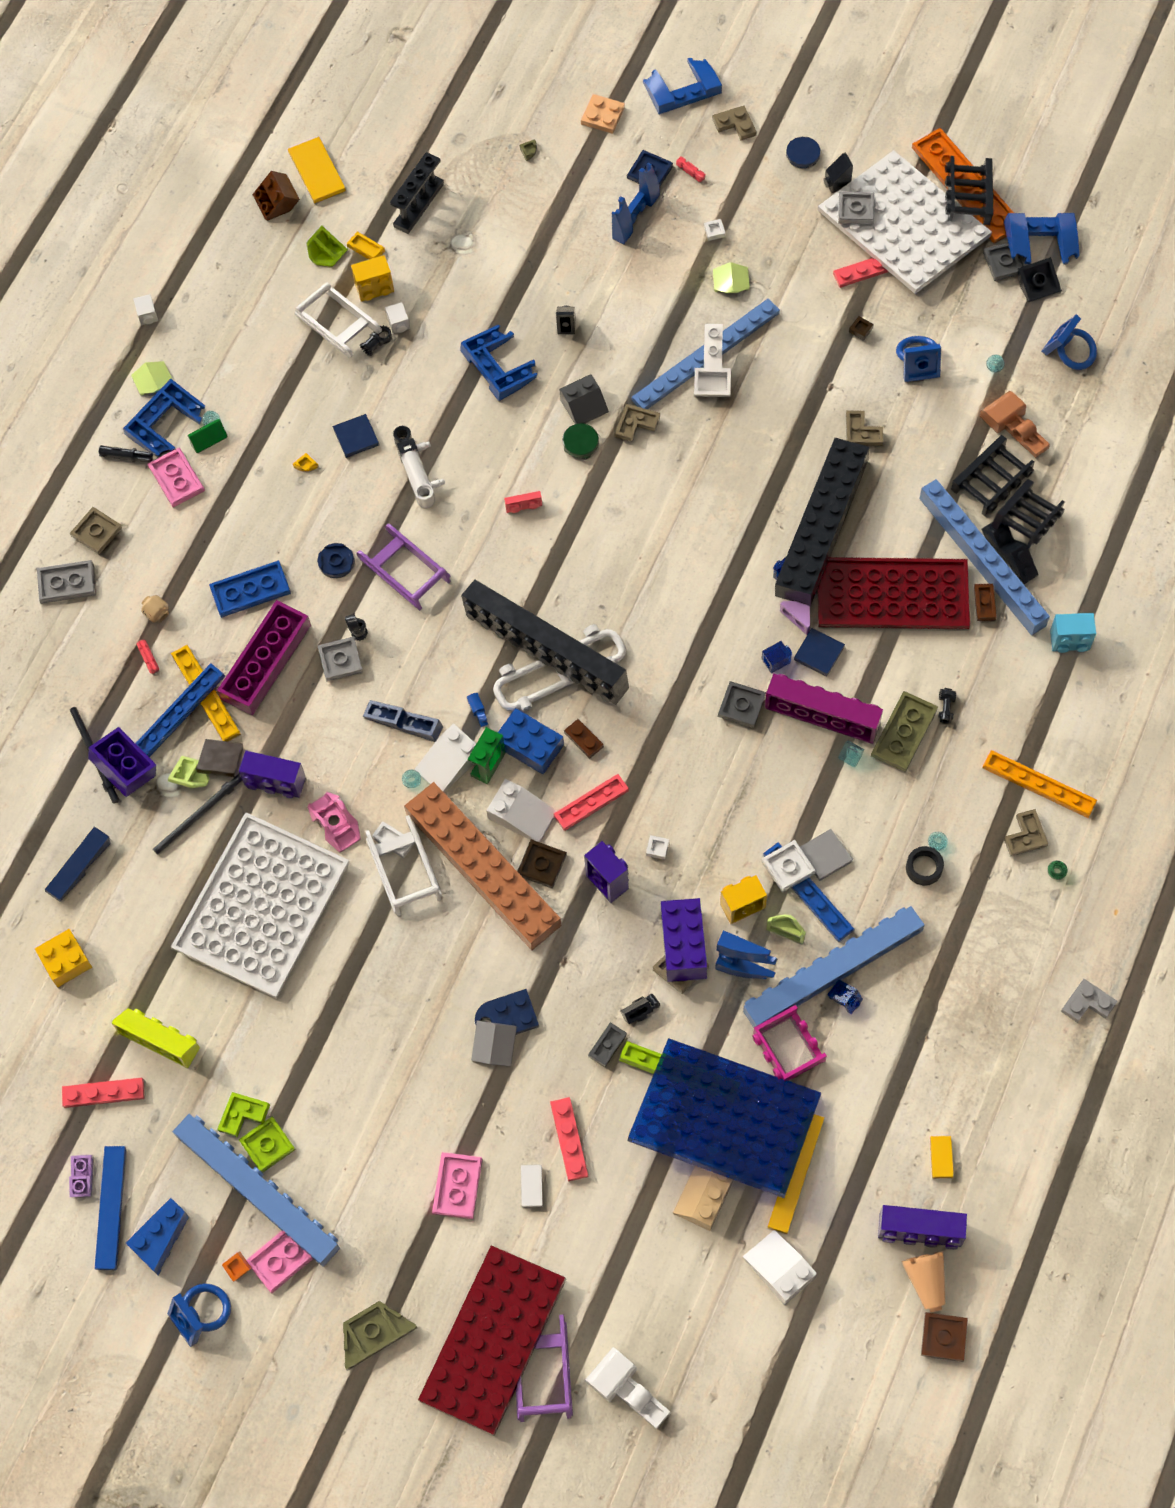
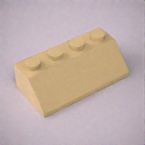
M707 1139L673 1214L711 1231L743 1162L745 1151L724 1142Z

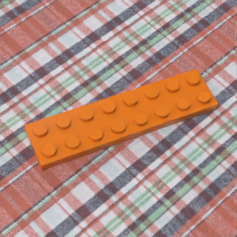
M941 128L912 143V149L944 186L946 176H948V173H945V164L949 162L950 156H954L955 165L973 166ZM954 172L955 178L982 179V176L977 173ZM955 186V192L982 193V189L979 187ZM993 189L994 214L991 224L984 226L992 231L989 239L995 244L1007 237L1004 220L1008 213L1014 212ZM957 200L962 207H983V203H980V201ZM972 215L983 224V217Z

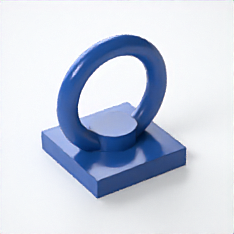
M1076 314L1059 326L1041 352L1047 356L1057 348L1058 355L1066 366L1074 370H1083L1094 363L1097 356V347L1089 333L1075 328L1081 320ZM1074 336L1082 337L1089 345V357L1082 363L1072 361L1065 353L1064 347Z
M925 336L907 337L898 343L896 354L904 362L903 378L905 382L940 377V344ZM912 343H923L927 345L904 349L905 346Z
M199 1284L189 1289L184 1297L180 1293L174 1296L167 1314L188 1345L192 1347L197 1344L201 1331L210 1332L217 1330L227 1322L231 1314V1302L228 1295L220 1287L213 1284ZM209 1292L215 1294L221 1300L223 1311L216 1321L211 1323L200 1322L197 1311L192 1306H189L191 1299L196 1294Z

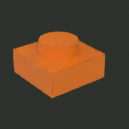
M237 1252L222 1264L233 1282L252 1269L241 1252Z

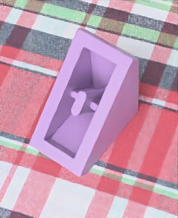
M796 601L781 602L780 612L807 635L810 630V606Z

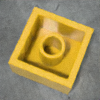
M385 255L351 265L355 287L361 302L369 301L382 295L386 296L394 292L391 271Z
M757 875L744 877L740 880V883L735 885L729 884L721 891L720 906L730 924L766 908L767 894Z
M70 929L34 948L57 988L93 968Z

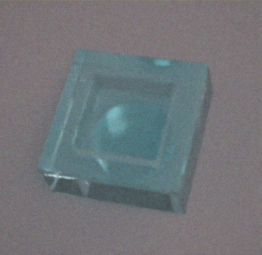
M848 740L845 742L838 758L855 767L865 749Z

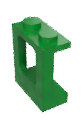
M486 727L468 757V761L476 764L470 773L471 777L487 785L506 754L502 734Z

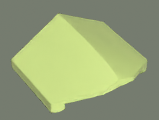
M730 262L713 269L715 292L739 293L750 289L748 267Z
M164 361L145 362L131 375L141 396L158 392L172 379Z
M181 756L168 777V782L190 788L206 787L210 778L209 774L197 773L196 768L199 760Z
M784 914L768 918L766 930L798 943H804L806 932L793 916Z

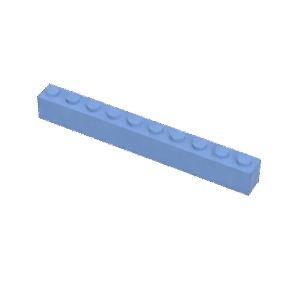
M935 479L922 487L919 499L989 584L993 583L994 591L1032 636L1045 628L1050 617L939 481Z
M912 906L907 909L903 907L892 918L886 917L878 923L877 927H869L863 931L862 936L857 939L855 937L849 939L842 948L836 947L825 958L819 957L812 962L813 965L810 967H802L790 979L789 977L782 979L775 988H767L760 997L750 998L745 1002L743 1012L754 1028L794 1005L798 1007L923 932L924 923Z
M188 1114L172 1131L174 1135L324 1267L340 1249L337 1244L339 1240L330 1232L325 1234L322 1231L324 1227L317 1220L311 1221L306 1217L308 1213L301 1206L296 1208L291 1204L293 1199L286 1193L281 1195L277 1191L279 1187L271 1180L265 1181L262 1178L264 1174L258 1168L254 1167L252 1169L248 1166L249 1161L242 1154L237 1156L233 1152L234 1147L227 1141L222 1143L218 1139L220 1135L212 1128L210 1130L204 1127L205 1122L199 1116L193 1117L191 1114Z

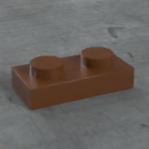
M993 583L974 584L977 621H995L997 616Z
M579 719L575 720L564 730V734L589 759L604 747V744Z

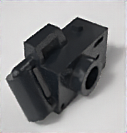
M649 994L645 998L642 996L636 999L631 1005L620 1010L628 1024L635 1021L640 1022L645 1020L648 1014L653 1012V1009L658 1008L660 1003L654 994Z

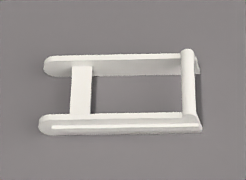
M328 282L295 308V315L348 358H351L353 353L345 344L365 327L368 326L377 334L382 332L381 327L376 321L332 288ZM324 293L328 294L358 318L356 322L338 337H335L304 312L307 307Z
M409 815L405 816L411 832L374 845L369 830L365 831L366 841L394 914H397V917L401 916L399 907L432 894L436 895L438 901L442 897L415 824L411 821ZM415 843L432 886L396 900L379 856Z

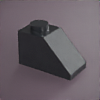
M846 152L842 153L825 171L823 181L831 193L838 192L852 180L853 164Z
M567 305L557 306V334H575V307Z

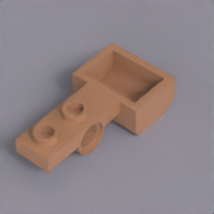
M1008 391L980 411V417L996 433H1000L1005 429L1035 458L1049 449L1050 444L1037 433L1035 424L1029 419L1024 420L1022 418L1026 413V404L1012 391Z

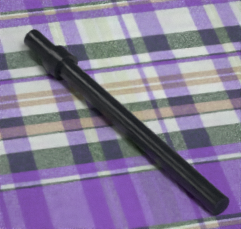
M72 707L69 711L89 751V747L93 745V742L77 707ZM96 767L102 779V786L105 792H108L113 804L118 803L120 800L115 791L116 787Z
M240 773L230 782H225L221 786L222 789L152 850L158 855L226 794L232 793L234 787L242 781Z

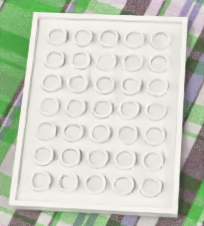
M894 150L818 206V211L872 258L880 262L886 270L914 294L986 241L992 234V231L972 215L954 213L952 222L948 221V215L945 214L946 204H948V201L945 200V192ZM839 192L874 193V224H838Z
M245 812L171 945V949L277 999L350 862L346 858Z

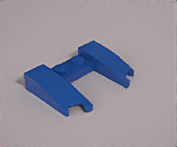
M687 58L697 83L669 91L656 69L652 71V75L648 79L643 80V84L658 114L722 94V84L706 59L700 61Z
M647 163L646 170L644 168L639 170V192L629 206H627L625 198L620 196L618 199L619 209L611 213L612 239L623 245L633 233V224L639 212H642L646 205L652 207L660 196L659 183L652 164Z
M1025 213L1007 214L1004 226L1012 259L1018 254L1025 257L1024 264H1031L1029 236H1057L1063 265L1068 264V257L1074 255L1077 259L1080 256L1075 213H1058L1056 217H1025Z
M496 325L462 341L460 346L461 353L469 363L473 362L489 383V390L498 401L510 396L537 378V373L532 374L531 368L535 367L534 359L505 373L492 357L490 352L514 337V333L511 331L506 335L499 332L500 325Z
M170 379L123 428L124 435L145 450L159 457V453L167 450L171 452L175 450V447L151 429V427L171 406L200 424L202 421V417H199L200 411L205 409V405Z
M723 930L717 943L716 951L719 952V957L715 964L716 970L743 978H774L776 972L753 963L775 965L778 959L770 956L771 950Z

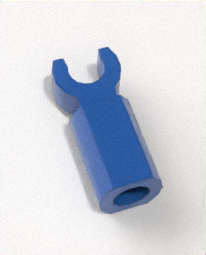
M478 693L468 695V704L473 715L477 716L480 726L488 725L487 717L484 713L485 708Z

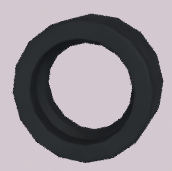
M928 846L914 849L908 855L906 863V873L910 880L922 886L931 885L938 881L944 868V861L940 852ZM919 856L930 857L936 862V871L930 876L919 875L914 870V860Z

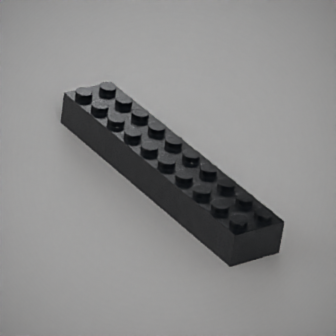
M834 438L775 583L776 597L800 602L811 607L868 463L870 447Z
M476 579L462 593L463 606L466 616L470 620L478 621L485 629H491L500 638L509 640L513 646L521 647L528 655L535 656L543 664L554 667L559 674L567 675L574 683H580L585 686L589 692L597 693L604 701L616 705L628 691L629 684L626 669Z

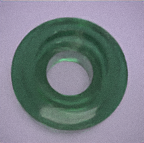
M1056 860L1049 864L1047 871L1051 878L1061 880L1067 875L1068 869L1065 863ZM1058 868L1061 872L1055 873L1054 869Z

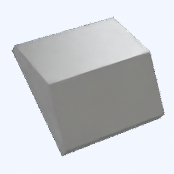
M477 1020L471 1060L486 1064L511 1066L517 1026Z

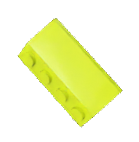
M127 1008L113 1019L112 1025L120 1035L187 1069L200 1049L196 1042L197 1039L188 1034L183 1036L179 1034L180 1031L172 1026L167 1028L162 1025L163 1023L154 1017L149 1019L145 1017V1013L138 1009L133 1011Z

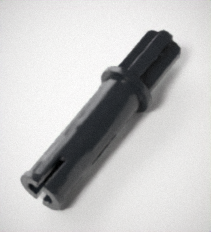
M100 445L98 451L100 457L125 459L132 462H151L153 460L152 452L138 451L136 448L125 449Z

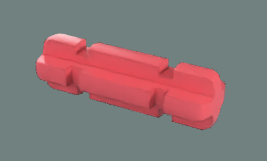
M680 156L676 160V165L683 168L693 178L695 177L698 182H702L705 179L706 174L689 161L686 162L684 157Z
M146 640L138 641L137 647L151 674L158 672L159 667Z

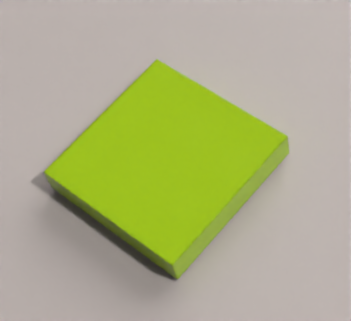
M273 1116L239 1139L262 1173L296 1150Z

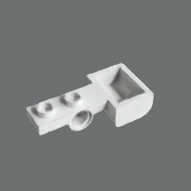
M705 324L704 368H695L694 396L730 397L731 368H722L723 324Z
M613 1347L585 1379L586 1383L609 1403L616 1395L619 1396L657 1430L670 1415V1411L657 1401L648 1390L631 1378L637 1371L636 1366Z

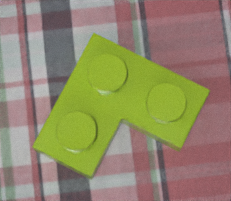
M232 1092L217 1130L221 1133L238 1137L245 1119L264 1123L270 1104Z

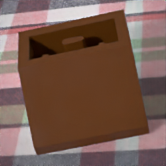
M270 171L252 194L263 217L267 221L290 212L300 200L287 174Z

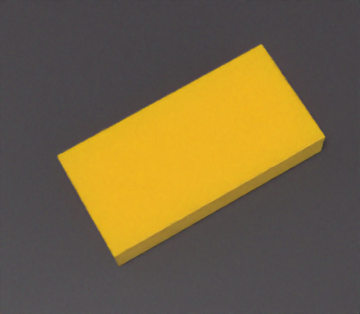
M358 231L347 242L348 248L369 260L380 257L385 252V247Z
M930 1136L932 1178H953L951 1136Z

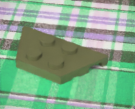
M381 1301L376 1302L343 1322L346 1370H350L417 1329L416 1324Z

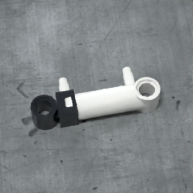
M398 426L393 431L394 442L414 491L417 504L421 508H430L435 502L433 489L445 484L444 479L429 482L418 454L419 451L431 447V444L428 441L416 445L414 438H412L411 430L407 426Z

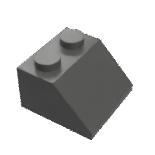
M592 374L559 389L560 401L575 424H585L609 412L601 389Z

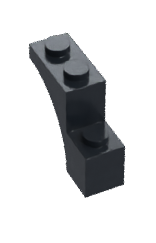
M991 522L981 529L986 540L1008 561L1023 584L1039 575L1029 549L1026 547L1027 544L1015 540L1008 525H1001L996 530L991 527Z

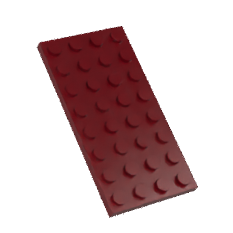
M830 557L818 587V627L969 629L968 559Z
M491 1245L418 1401L495 1436L515 1393L517 1383L526 1369L566 1278Z

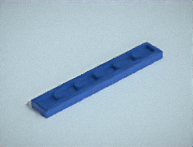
M210 663L135 744L150 757L224 679L225 674Z
M777 842L765 851L763 856L765 857L782 847L781 844ZM810 878L791 887L838 942L854 931L851 924Z
M125 1146L104 1147L95 1270H117L126 1158Z

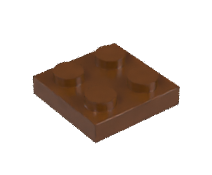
M925 1312L921 1356L963 1362L968 1318Z

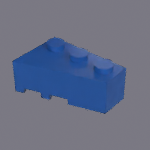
M170 1198L126 1244L159 1276L166 1258L169 1257L170 1250L180 1236L189 1216Z

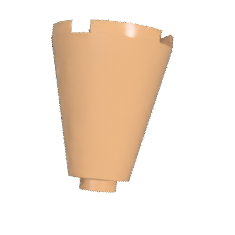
M935 1252L933 1255L925 1254L902 1261L903 1267L924 1308L929 1309L930 1312L942 1310V1305H945L943 1252Z

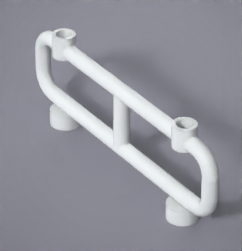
M596 624L584 629L583 632L586 638L579 642L587 646L604 637H611L618 648V653L613 657L609 656L606 658L614 663L624 658L626 653L625 645L615 631L610 629L600 631ZM538 660L518 670H515L513 664L501 667L499 672L502 677L494 684L493 691L502 708L508 711L521 708L525 712L533 707L532 702L574 682L567 675H561L557 672L561 681L530 696H523L515 703H508L501 692V687L545 666V664Z

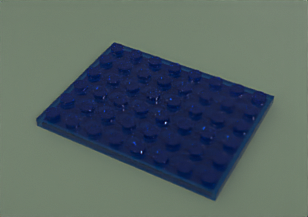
M668 1038L627 1141L785 1198L821 1092L787 1080L784 1081L782 1078L778 1079V1077Z

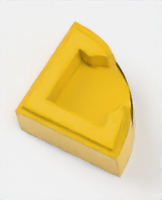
M307 453L293 463L295 469L305 472L319 467L318 463Z

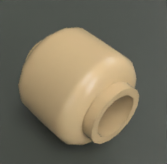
M158 595L147 596L141 603L143 605L141 612L153 623H160L169 615V605Z

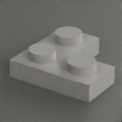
M1083 978L1061 1012L1077 1023L1088 1008L1106 1019L1118 1001Z

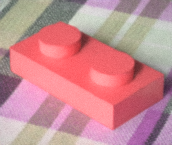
M540 491L504 498L507 513H517L521 510L536 509L542 506Z

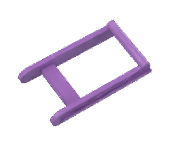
M387 524L385 526L386 530L394 537L388 545L372 559L361 550L356 554L365 565L420 611L422 607L419 599L441 578L449 584L451 576L443 567L441 568L396 528ZM403 546L435 572L413 595L381 568Z
M564 1314L559 1315L560 1334L541 1335L535 1349L562 1348L565 1404L524 1407L522 1377H520L516 1388L517 1419L520 1422H525L524 1416L566 1412L567 1419L573 1416L567 1323L564 1322Z

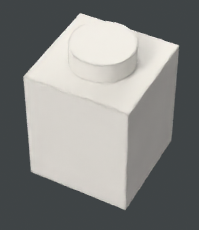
M151 294L133 299L141 326L158 321Z
M402 302L385 307L393 334L402 333L410 329L409 320Z

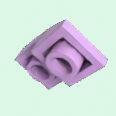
M93 1155L71 1156L70 1197L91 1196Z

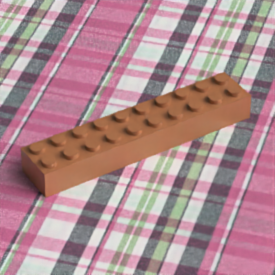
M435 782L431 783L404 805L405 812L410 816V819L531 951L562 926L561 918Z

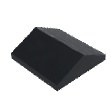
M1051 257L1017 268L1020 288L1028 302L1062 291Z

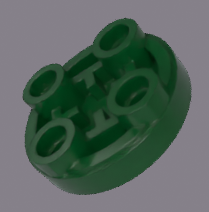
M583 423L574 424L567 428L562 438L564 451L576 458H590L599 445L597 431L592 426Z

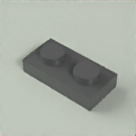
M610 1022L589 1052L588 1057L606 1067L627 1036V1032Z

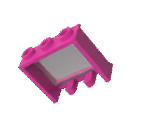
M796 1005L754 1027V1035H752L756 1045H761L764 1050L762 1054L766 1062H771L773 1065L775 1077L777 1080L781 1079L783 1084L826 1062L827 1055L825 1053L822 1054L819 1050L816 1038H812L808 1032V1025L805 1020L802 1021L797 1014L798 1008Z

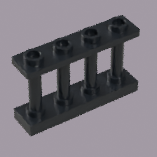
M426 152L390 201V205L400 209V214L393 222L394 228L409 234L443 187L444 179L434 175V170L441 162L439 157Z
M950 156L949 162L945 164V173H948L945 179V187H948L945 193V200L948 201L945 214L948 215V221L952 222L954 213L980 215V217H983V225H990L994 214L992 158H985L984 164L981 166L955 165L954 156ZM954 172L977 173L982 176V179L955 178ZM955 186L979 187L982 189V193L955 192ZM955 199L980 201V203H983V207L955 206Z
M1000 435L952 482L951 490L957 494L961 489L966 490L984 505L982 515L984 516L988 512L992 513L1001 500L1005 501L1013 488L1016 490L1021 485L1022 480L1025 477L1029 478L1034 472L1035 461L1031 460L1025 465L1006 450L1007 438L1003 435ZM997 455H1002L1020 471L1015 476H1012L997 464L994 458ZM985 466L992 468L1007 480L1008 483L1002 488L982 473V469ZM973 478H978L996 494L989 500L971 486L970 481Z
M1027 479L997 512L991 527L998 530L1001 525H1008L1030 539L1026 546L1030 549L1033 544L1037 545L1042 536H1045L1049 528L1053 527L1057 519H1060L1063 515L1065 501L1062 500L1057 506L1033 493L1031 488L1034 482ZM1030 499L1051 511V513L1048 515L1025 500ZM1022 507L1044 521L1041 524L1019 511L1018 508ZM1010 516H1015L1035 528L1036 531L1033 532L1012 520Z

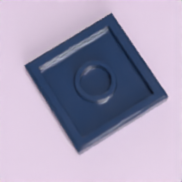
M642 150L629 170L627 179L639 184V170L641 168L646 170L647 163H650L653 166L660 188L671 171L673 162Z
M366 414L332 426L345 458L379 446L378 439Z
M811 628L795 654L794 661L827 677L843 651L845 644Z

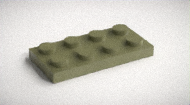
M903 691L871 753V757L906 772L938 710V706Z

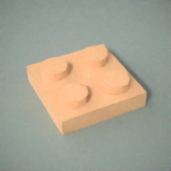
M593 94L582 116L581 125L613 134L625 108V103Z

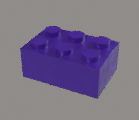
M117 727L89 747L88 759L125 797H128L156 776V764L120 727Z
M245 750L239 768L242 781L248 789H261L269 794L279 793L286 798H300L306 776L299 762Z
M601 841L584 855L585 873L587 878L604 897L612 903L629 889L628 865L622 858L618 859L615 855V850L610 844L606 845Z

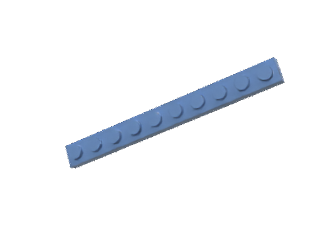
M768 298L723 330L722 355L780 314V309ZM704 345L633 395L632 401L640 408L649 409L695 375V368H704Z

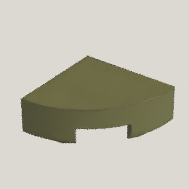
M535 139L519 145L526 161L535 155L537 150Z

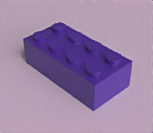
M700 898L661 901L667 982L707 979V961Z
M882 1205L879 1213L878 1238L883 1239L882 1241L887 1243H894L895 1240L903 1241L906 1245H916L917 1242L924 1243L926 1247L945 1245L946 1249L955 1250L961 1247L966 1239L967 1214Z

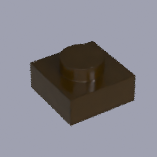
M858 316L849 328V333L864 341L872 331L874 324Z

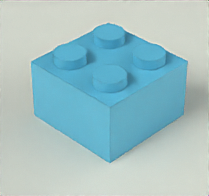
M1094 613L1055 614L1050 629L1052 651L1065 653L1074 650L1078 652L1090 650L1096 636Z

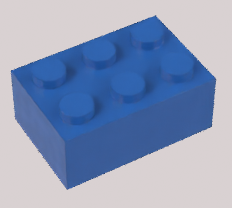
M516 708L498 731V733L503 735L506 753L542 775L564 746V738L561 734Z

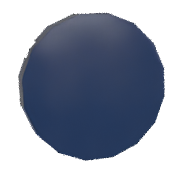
M801 136L789 142L786 149V157L791 165L797 168H809V166L815 165L820 159L821 149L814 139Z
M332 543L320 551L317 562L320 571L325 576L341 578L351 572L355 560L352 550L346 547V545Z

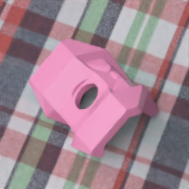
M326 792L323 797L313 803H309L308 810L312 821L317 820L325 830V840L340 853L361 839L358 821L348 812L345 804L340 800V796ZM332 816H337L340 819L339 823L335 826L328 823L329 818Z

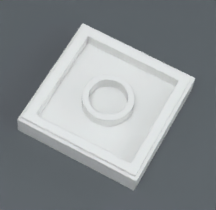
M795 840L761 860L782 893L816 874L815 869Z

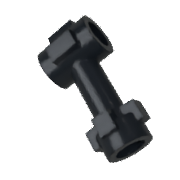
M950 688L940 689L939 700L943 701V710L939 712L938 718L944 724L951 723L954 716L953 713H950L951 702H955L956 691H952Z

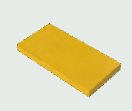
M320 137L288 148V153L314 204L346 191Z

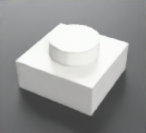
M721 219L704 223L708 241L725 237L726 233Z
M650 835L646 856L665 860L669 839Z

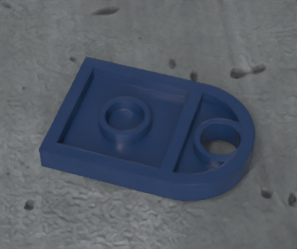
M527 989L487 1001L478 1008L475 1014V1025L477 1020L482 1021L483 1019H488L493 1023L517 1026L516 1035L539 1027Z

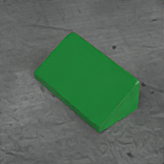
M216 419L187 435L196 453H200L228 437L220 419Z

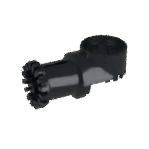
M380 326L382 332L388 333L387 337L381 338L379 334L373 332L364 343L360 344V348L364 350L365 354L372 356L373 351L378 346L391 341L392 334L389 327Z
M355 613L345 616L351 636H354L357 641L366 639L368 631L365 621L356 618Z

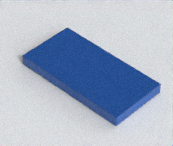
M279 560L209 584L221 618L291 594Z

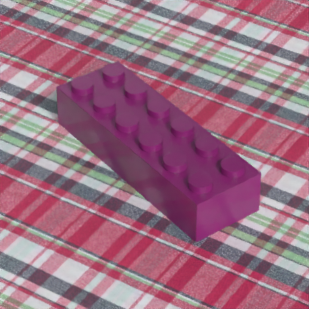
M276 600L217 689L220 700L253 716L311 627L309 616Z
M774 673L766 692L764 708L873 744L883 714V709L875 704H866L857 698H848L839 692L832 693L826 691L823 687H814L802 680H793L784 674Z

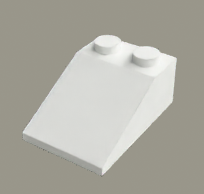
M453 723L437 739L414 770L429 784L435 782L445 792L474 765V763L468 761V757L476 743Z
M507 779L503 781L486 810L489 820L529 840L532 839L537 842L541 841L554 818V813L557 812V810L525 788Z
M775 1230L743 1256L783 1305L787 1304L809 1285L817 1275L807 1261Z

